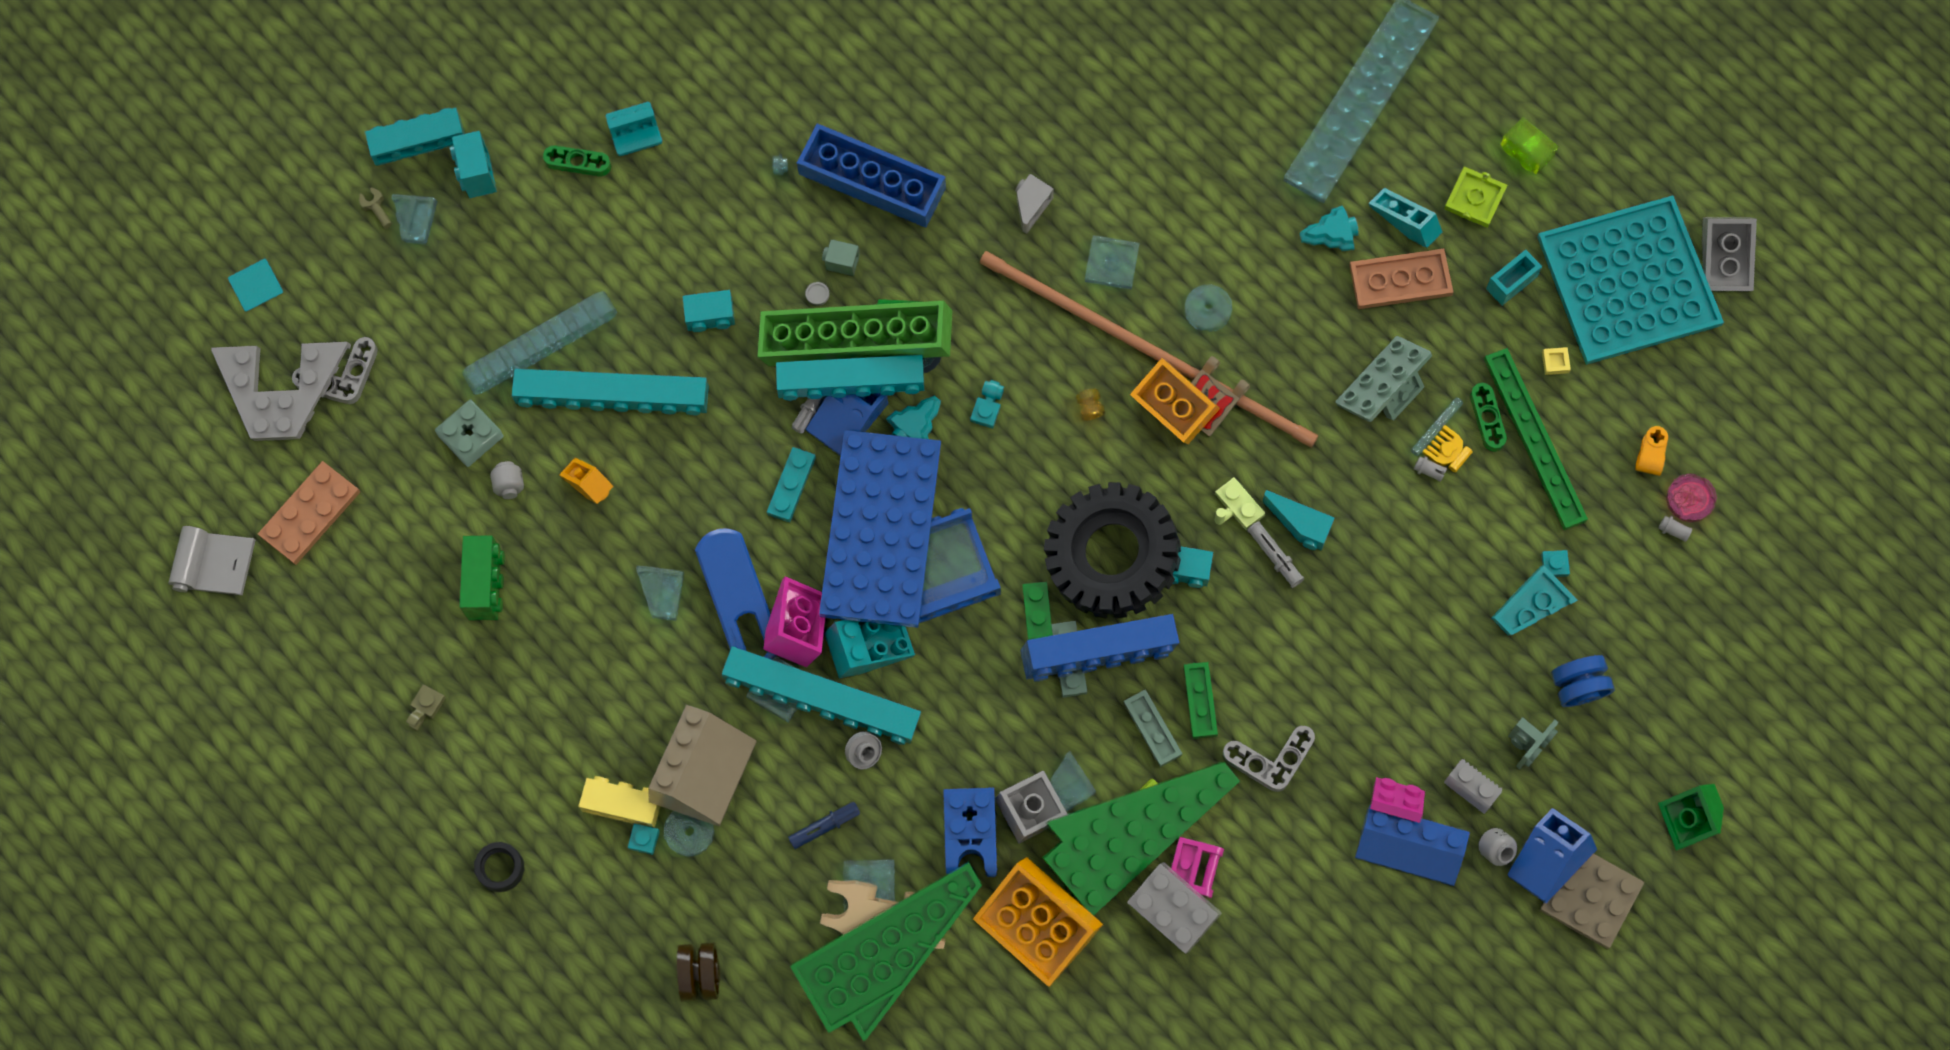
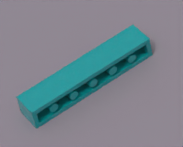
M922 355L776 362L778 397L788 401L796 400L798 397H807L809 399H820L822 396L843 398L846 395L852 394L866 397L871 395V393H880L881 395L888 396L895 394V392L917 394L919 391H924Z

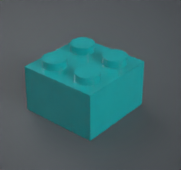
M475 131L452 137L454 146H450L452 159L456 163L454 171L461 190H466L469 198L497 192L489 152L481 132Z

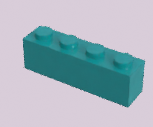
M444 108L437 113L422 114L414 119L407 121L399 120L388 126H376L369 131H365L370 155L376 166L454 146L452 137L465 134L457 108Z

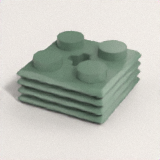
M471 399L435 429L438 437L467 467L472 465L503 438L501 430ZM468 430H472L473 434L469 436L468 434H465V432Z

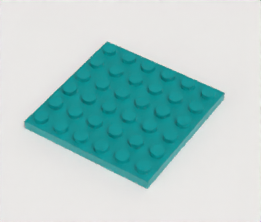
M1674 196L1541 232L1537 236L1586 365L1717 328L1724 323Z

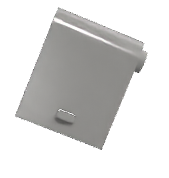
M183 526L168 583L173 586V590L178 592H187L189 589L243 595L256 540L254 538L209 534L200 528Z

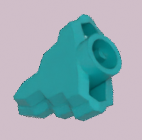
M1339 206L1331 209L1330 214L1322 216L1319 223L1309 225L1300 232L1299 236L1302 243L1311 245L1324 244L1328 248L1350 251L1355 249L1353 237L1358 236V225L1356 218H1348L1345 208Z
M932 396L922 400L916 407L907 406L901 412L895 410L886 418L895 429L891 434L894 436L929 439L928 435L933 429L931 421L938 415L941 400L936 396Z

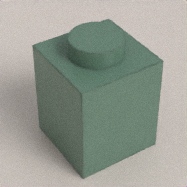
M831 240L829 247L824 248L822 261H825L826 270L854 276L860 256L859 246Z

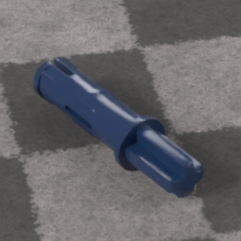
M851 802L834 812L829 811V815L788 836L794 849L817 839L836 827L840 829V825L859 816L860 811L856 803ZM820 827V829L816 832L807 835V833H809L810 831Z

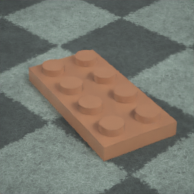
M1444 249L1353 261L1349 264L1358 309L1453 295Z
M322 461L260 530L258 535L297 565L358 496L360 490Z

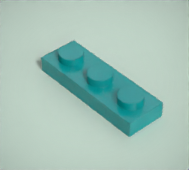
M792 447L768 507L767 515L789 523L791 522L816 459L815 454Z

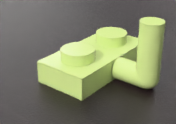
M1234 477L1215 491L1216 497L1226 507V509H1217L1215 515L1216 524L1221 525L1234 516L1242 527L1248 530L1250 526L1265 516V512Z

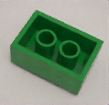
M492 535L463 536L460 609L469 621L498 620V614L503 610L502 598H499V590L503 589L504 577L503 574H500V567L505 563V554L500 549V544L496 542Z

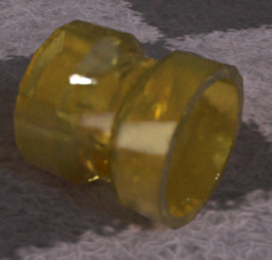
M1098 389L1084 390L1076 395L1077 403L1082 408L1080 412L1082 419L1085 421L1097 419L1105 414L1104 406L1099 401L1101 396Z

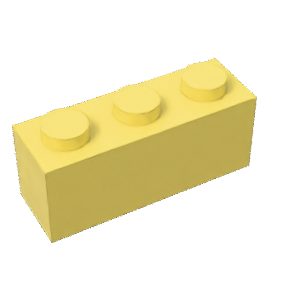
M595 776L594 779L586 778L578 807L585 813L655 828L661 806L649 802L648 788L644 787L641 791L633 789V785L625 782H619L618 785L609 783V780L606 778Z

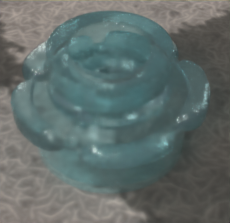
M779 153V156H772L773 175H780L782 177L783 172H788L787 158H782L781 153Z

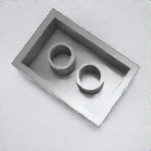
M1160 863L1127 902L1185 954L1191 951L1222 914L1221 911L1198 893L1166 863Z

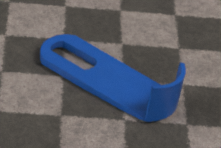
M717 529L709 532L699 541L695 552L730 650L733 646L747 651L736 620L746 613L755 614L763 639L765 640V632L771 614L742 533L732 529ZM767 652L763 657L774 660L777 655Z

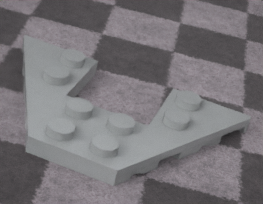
M348 342L302 344L299 390L258 392L260 348L258 346L211 348L250 438L254 441L290 440L301 438L307 422L311 420L315 413L313 410L317 402L326 393L331 384V377L337 373L339 369L338 364L347 348L350 349L351 344Z

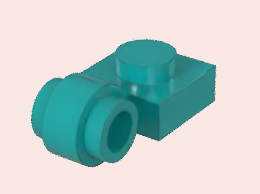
M990 380V382L985 381L982 395H985L986 399L977 398L970 422L994 428L1001 408V404L996 403L995 400H1001L1004 386L1000 385V382Z

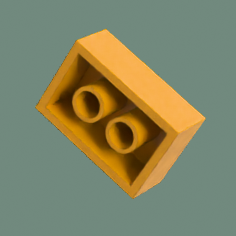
M1163 358L1160 359L1130 394L1186 444H1189L1220 409Z

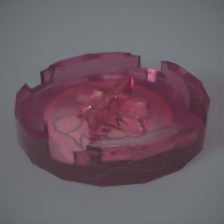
M1690 473L1679 476L1667 490L1666 501L1668 508L1674 516L1682 521H1702L1711 514L1717 500L1715 488L1709 480L1696 476L1697 474Z

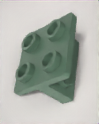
M1523 717L1516 724L1508 737L1511 738V743L1516 748L1527 751L1516 765L1519 770L1524 764L1529 767L1542 751L1539 746L1544 749L1558 731L1554 728L1559 723L1557 720H1554L1544 733H1541Z

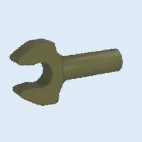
M371 187L370 190L374 199L367 201L360 194L359 203L364 211L372 210L384 229L392 226V222L380 206L384 197L379 190Z

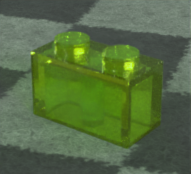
M1524 117L1504 135L1501 146L1508 155L1514 156L1526 170L1532 171L1535 175L1555 157L1559 147Z

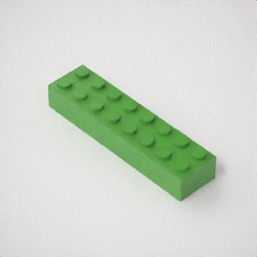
M945 301L761 311L758 358L767 366H776V362L909 355H922L923 358L950 357L953 310Z

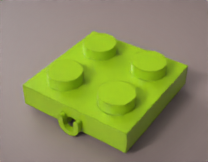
M1464 166L1444 210L1488 228L1508 185L1490 178L1491 175L1487 172H1482L1481 174Z

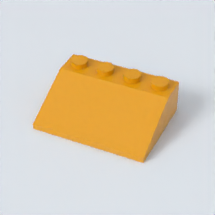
M1028 857L1019 861L973 918L975 922L1048 987L1054 983L1103 926L1096 917Z

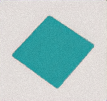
M266 259L228 277L244 311H248L283 293Z

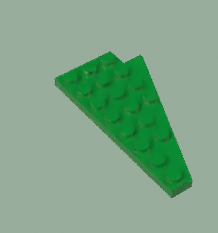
M1220 762L1046 822V825L1060 842L1042 859L1078 902L1094 916L1235 787L1240 780L1225 762Z
M969 862L790 965L828 1033L852 1021L863 1041L869 1037L982 886Z

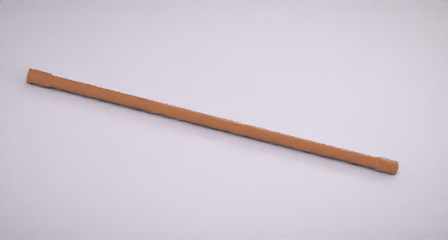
M988 251L981 257L980 264L1006 276L1158 362L1163 358L1185 377L1194 380L1200 372L1198 369L1010 266L1004 260ZM1221 383L1224 387L1233 392L1234 389ZM1244 395L1236 404L1290 434L1294 439L1310 448L1313 447L1319 436Z

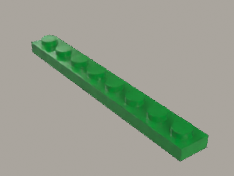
M1508 348L1485 356L1484 361L1563 530L1565 531L1586 523L1588 518Z

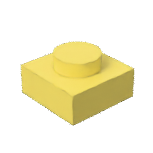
M1568 347L1543 349L1542 357L1545 375L1570 372Z

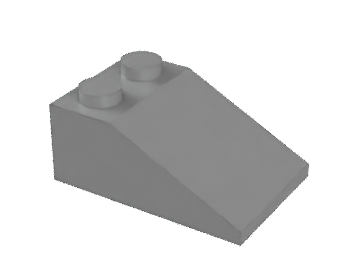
M1703 217V271L1711 291H1754L1757 219L1752 217Z

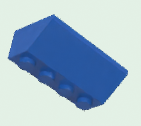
M1369 806L1355 858L1454 886L1464 858L1470 832L1421 819L1420 823L1372 810Z

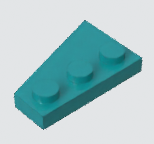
M1543 565L1529 577L1491 619L1509 636L1578 600Z

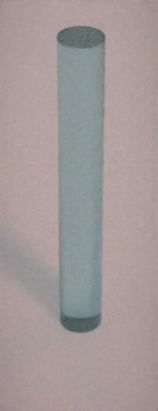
M1456 397L1414 445L1411 452L1415 456L1420 455L1462 406L1463 401Z

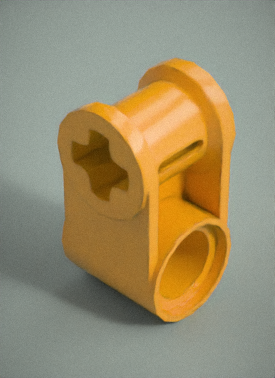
M1654 426L1647 431L1642 439L1635 471L1657 476L1661 475L1668 441V433L1664 428ZM1652 436L1656 437L1658 443H1654Z

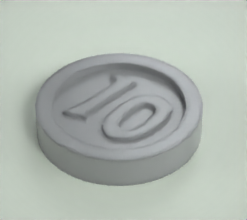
M814 282L806 289V299L814 306H821L829 299V289L821 282Z

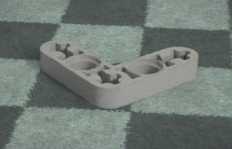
M363 337L355 342L342 376L333 375L331 377L333 385L330 390L326 391L323 396L324 398L344 404H353L359 400L378 352L377 346L372 339ZM368 345L371 350L365 351L363 356L361 348H366V346ZM354 366H362L363 372L361 375H351V370ZM300 368L296 369L292 374V381L298 389ZM338 384L342 390L349 391L351 388L354 393L348 394L346 397L343 391L338 390Z
M1297 727L1274 763L1238 741H1231L1225 745L1223 758L1229 765L1268 789L1280 792L1287 787L1310 750L1315 734L1310 727ZM1307 733L1309 742L1304 741L1298 750L1295 748L1299 740L1297 734ZM1235 747L1238 748V754L1243 758L1246 753L1250 755L1246 759L1244 766L1240 764L1243 759L1235 756L1233 759L1229 757L1230 752L1228 749L1234 750ZM1285 753H1294L1297 757V762L1294 765L1286 764L1283 760ZM1252 760L1260 761L1263 765L1262 771L1258 773L1252 772L1249 769V763ZM1279 764L1287 771L1284 772L1281 778L1284 783L1274 785L1271 776L1276 777L1281 770L1280 767H1277Z

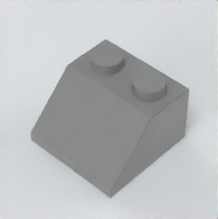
M1044 771L1000 792L995 799L1019 844L1048 829L1047 821L1067 815Z

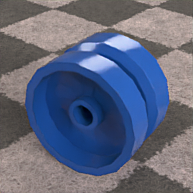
M1596 655L1577 659L1552 670L1551 676L1554 685L1564 687L1558 693L1562 707H1573L1604 698L1615 691L1612 678L1602 676L1608 670L1604 656Z

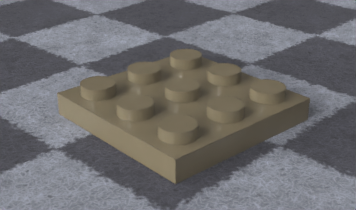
M1593 854L1547 903H1543L1539 911L1600 946L1609 949L1644 882Z

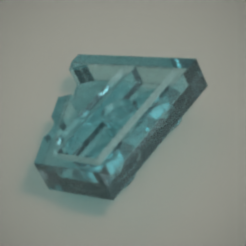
M392 194V201L395 203L397 211L395 213L396 218L400 224L401 239L405 243L427 244L437 200L434 197Z
M637 565L636 570L652 618L677 621L684 571Z
M1068 752L1050 781L1066 812L1096 794V790L1072 753Z

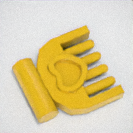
M1444 425L1443 431H1439V434L1449 442L1444 441L1439 436H1435V439L1441 445L1434 440L1431 441V444L1438 448L1439 452L1428 445L1427 449L1425 448L1422 453L1438 465H1449L1448 468L1456 473L1473 451L1467 446L1463 448L1461 437Z

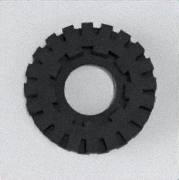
M1108 482V488L1102 489L1100 484L1088 487L1090 493L1086 495L1079 491L1070 497L1073 503L1069 507L1064 503L1056 512L1059 517L1058 520H1051L1047 529L1050 537L1045 539L1044 552L1047 555L1045 562L1051 579L1069 603L1072 602L1076 609L1086 614L1088 611H1091L1095 617L1107 619L1108 614H1113L1115 619L1125 618L1128 611L1133 610L1135 614L1147 610L1146 603L1149 601L1153 604L1157 603L1163 597L1161 593L1163 588L1170 589L1175 580L1173 572L1178 571L1181 559L1178 555L1181 552L1180 539L1169 512L1150 492L1147 491L1144 494L1140 487L1128 484L1127 488H1123L1121 482ZM1112 524L1122 525L1130 529L1137 537L1139 543L1137 559L1123 573L1117 575L1101 574L1094 570L1087 561L1086 546L1088 540L1095 531L1103 526Z

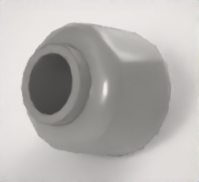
M513 462L498 463L491 471L492 488L496 495L504 499H513L524 489L522 470L519 466L514 465Z
M1493 828L1485 832L1481 837L1479 851L1492 864L1502 866L1514 859L1517 852V844L1505 831Z

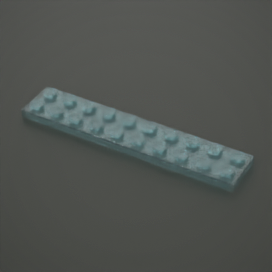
M1396 0L1285 174L1284 182L1325 203L1438 23L1439 16L1409 0Z

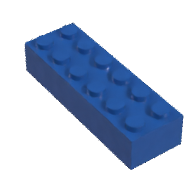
M818 123L797 161L799 175L925 228L946 189L945 176Z
M1170 614L1027 640L1020 652L1026 679L1033 678L1034 682L1048 679V675L1058 674V677L1072 675V671L1081 669L1082 673L1095 671L1098 666L1106 665V668H1114L1120 666V662L1130 661V664L1144 662V658L1154 656V660L1169 657L1168 654L1173 652L1174 648L1179 644L1174 616Z

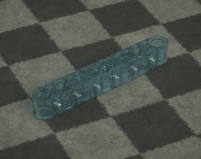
M598 292L467 366L462 371V375L473 394H481L512 377L514 369H526L610 321L617 315V310L606 292Z

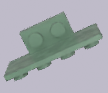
M1396 336L1336 400L1337 406L1368 422H1371L1383 410L1386 417L1394 421L1424 388L1418 371L1432 357L1431 352Z

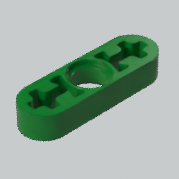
M556 145L547 147L543 152L545 164L550 169L593 176H605L611 170L610 159L602 152ZM554 154H558L559 158H555V161H551L550 157H553ZM581 156L584 161L581 165L574 166L571 164L572 158ZM600 161H603L604 165H601L600 168H597L596 164H599Z
M1478 383L1471 391L1470 400L1484 447L1491 452H1497L1504 447L1507 436L1492 387L1486 383ZM1479 390H1481L1483 394H1486V393H1487V395H1486V397H1485V400H1484V401H1485V406H1483V407H1482L1483 401H1482L1481 396H1476V395L1478 394ZM1491 412L1495 416V421L1492 423L1485 422L1482 419V413ZM1494 427L1495 438H1500L1498 444H1495L1494 441H1489L1492 436L1491 429Z

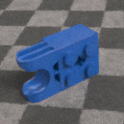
M994 788L944 789L946 875L959 867V863L964 856L976 854L984 862L985 874L988 877H996ZM968 812H973V814L977 815L973 816L972 821H967V817H963Z

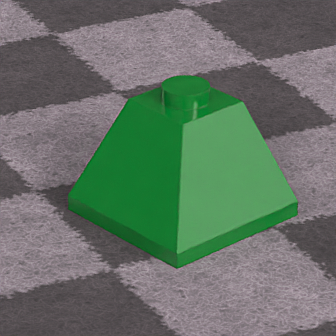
M1715 784L1699 785L1658 803L1676 851L1721 833L1724 806Z

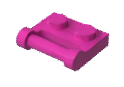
M1179 837L1171 869L1203 897L1211 899L1213 895V890L1211 889L1218 861L1223 856L1224 849ZM1204 852L1210 854L1201 887L1194 884L1202 853Z

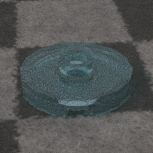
M1201 285L1194 288L1186 299L1185 316L1196 329L1216 331L1223 328L1231 317L1232 301L1228 293L1221 287ZM1206 304H1211V305L1213 306V308H1212V309H1206V308H1205V305H1206Z
M676 811L669 815L664 825V838L670 849L678 855L687 857L699 855L707 850L713 841L715 833L714 824ZM688 828L694 829V833L691 836L685 835V831Z

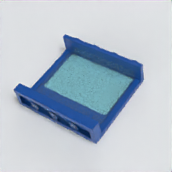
M964 508L956 509L950 513L951 515L943 518L941 516L932 518L919 623L1001 595V587L998 580L994 577L973 522L970 508L966 510Z

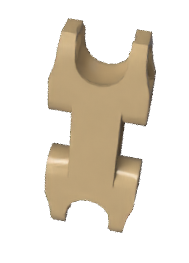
M829 880L827 890L843 895L847 899L848 908L840 915L822 914L820 924L845 934L898 902L876 898L878 886L857 880ZM905 892L904 899L915 892ZM944 938L941 939L935 949H944Z

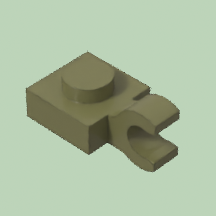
M423 684L410 705L415 711L410 714L406 721L409 727L418 731L426 716L433 719L446 697Z

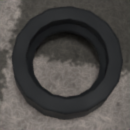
M494 842L483 847L477 854L474 862V873L478 881L488 890L494 892H506L516 887L522 880L525 871L524 860L521 854L513 846L504 842ZM495 853H506L514 862L513 873L504 881H492L485 873L486 860Z

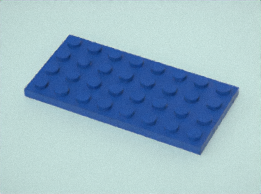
M844 430L819 617L919 627L940 457V440Z

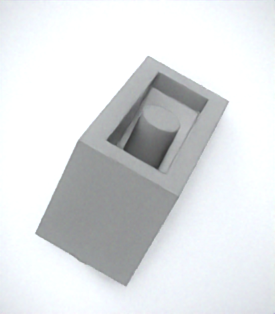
M1031 174L1026 180L1022 179L1016 188L1022 230L1026 234L1052 201L1054 194L1052 187Z

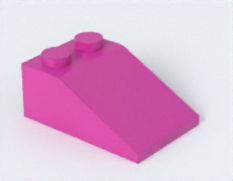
M785 576L782 579L768 621L763 650L807 668L822 653L825 618L819 617L822 592Z

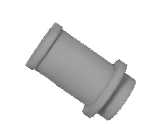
M1420 456L1414 467V470L1418 471L1417 474L1423 473L1441 482L1447 468L1427 460L1428 457L1426 456L1424 458Z
M1664 516L1658 528L1662 530L1663 534L1668 533L1684 542L1688 540L1692 532V528L1673 520V516Z

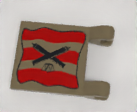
M1213 356L1207 360L1202 370L1191 382L1220 408L1202 428V431L1209 437H1211L1225 417L1250 388L1246 381L1240 380L1233 392H1231L1210 376L1220 365V361Z

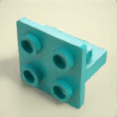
M650 102L606 114L607 123L618 156L663 143Z

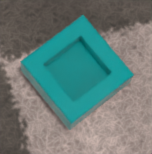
M1567 550L1543 551L1541 553L1542 566L1544 565L1555 577H1567L1570 575Z
M634 823L628 849L653 855L660 830Z

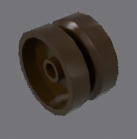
M715 942L702 943L700 945L698 960L695 947L692 944L678 945L677 979L681 1002L695 1001L698 996V984L704 1000L719 998L720 965Z

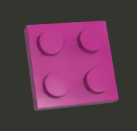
M1376 777L1370 809L1420 823L1423 815L1425 791L1414 785L1406 786L1396 783L1389 778L1381 779Z

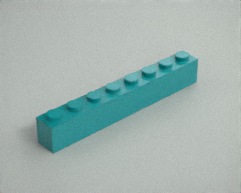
M514 369L512 398L515 404L521 407L542 405L544 408L553 409L556 406H566V408L578 410L580 407H590V409L595 411L611 408L618 412H627L628 409L638 410L641 413H651L653 410L662 411L665 414L686 412L688 415H699L700 413H707L709 385L707 378Z
M733 646L722 672V679L726 680L725 683L735 688H739L740 685L749 688V692L755 695L763 696L764 693L773 696L772 699L778 703L787 704L788 701L797 704L796 708L799 710L820 712L819 716L833 721L834 718L843 720V724L848 727L857 729L860 726L878 737H881L882 734L891 737L890 740L901 745H905V742L911 744L921 715V711Z

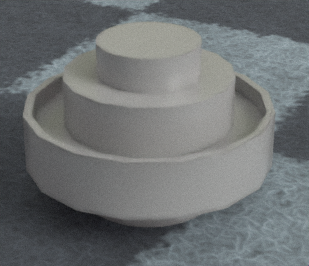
M859 732L853 735L845 747L846 759L858 769L872 767L879 760L882 751L879 739L869 732Z

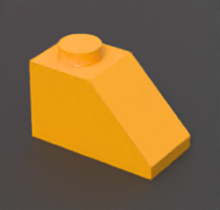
M576 457L559 474L562 479L585 498L596 504L604 500L609 495V491L614 487L596 467Z

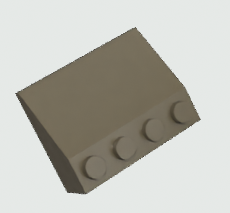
M686 705L648 788L649 802L720 827L757 740L707 711Z

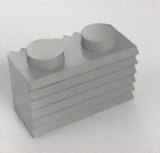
M1465 759L1458 763L1444 782L1484 814L1502 792V788H1498V784L1494 785V781L1490 782V778H1486L1485 775H1482L1481 772L1470 766L1469 762L1465 763Z

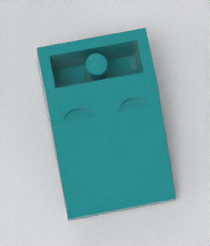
M843 620L834 622L824 633L839 678L860 675L915 656L906 626Z

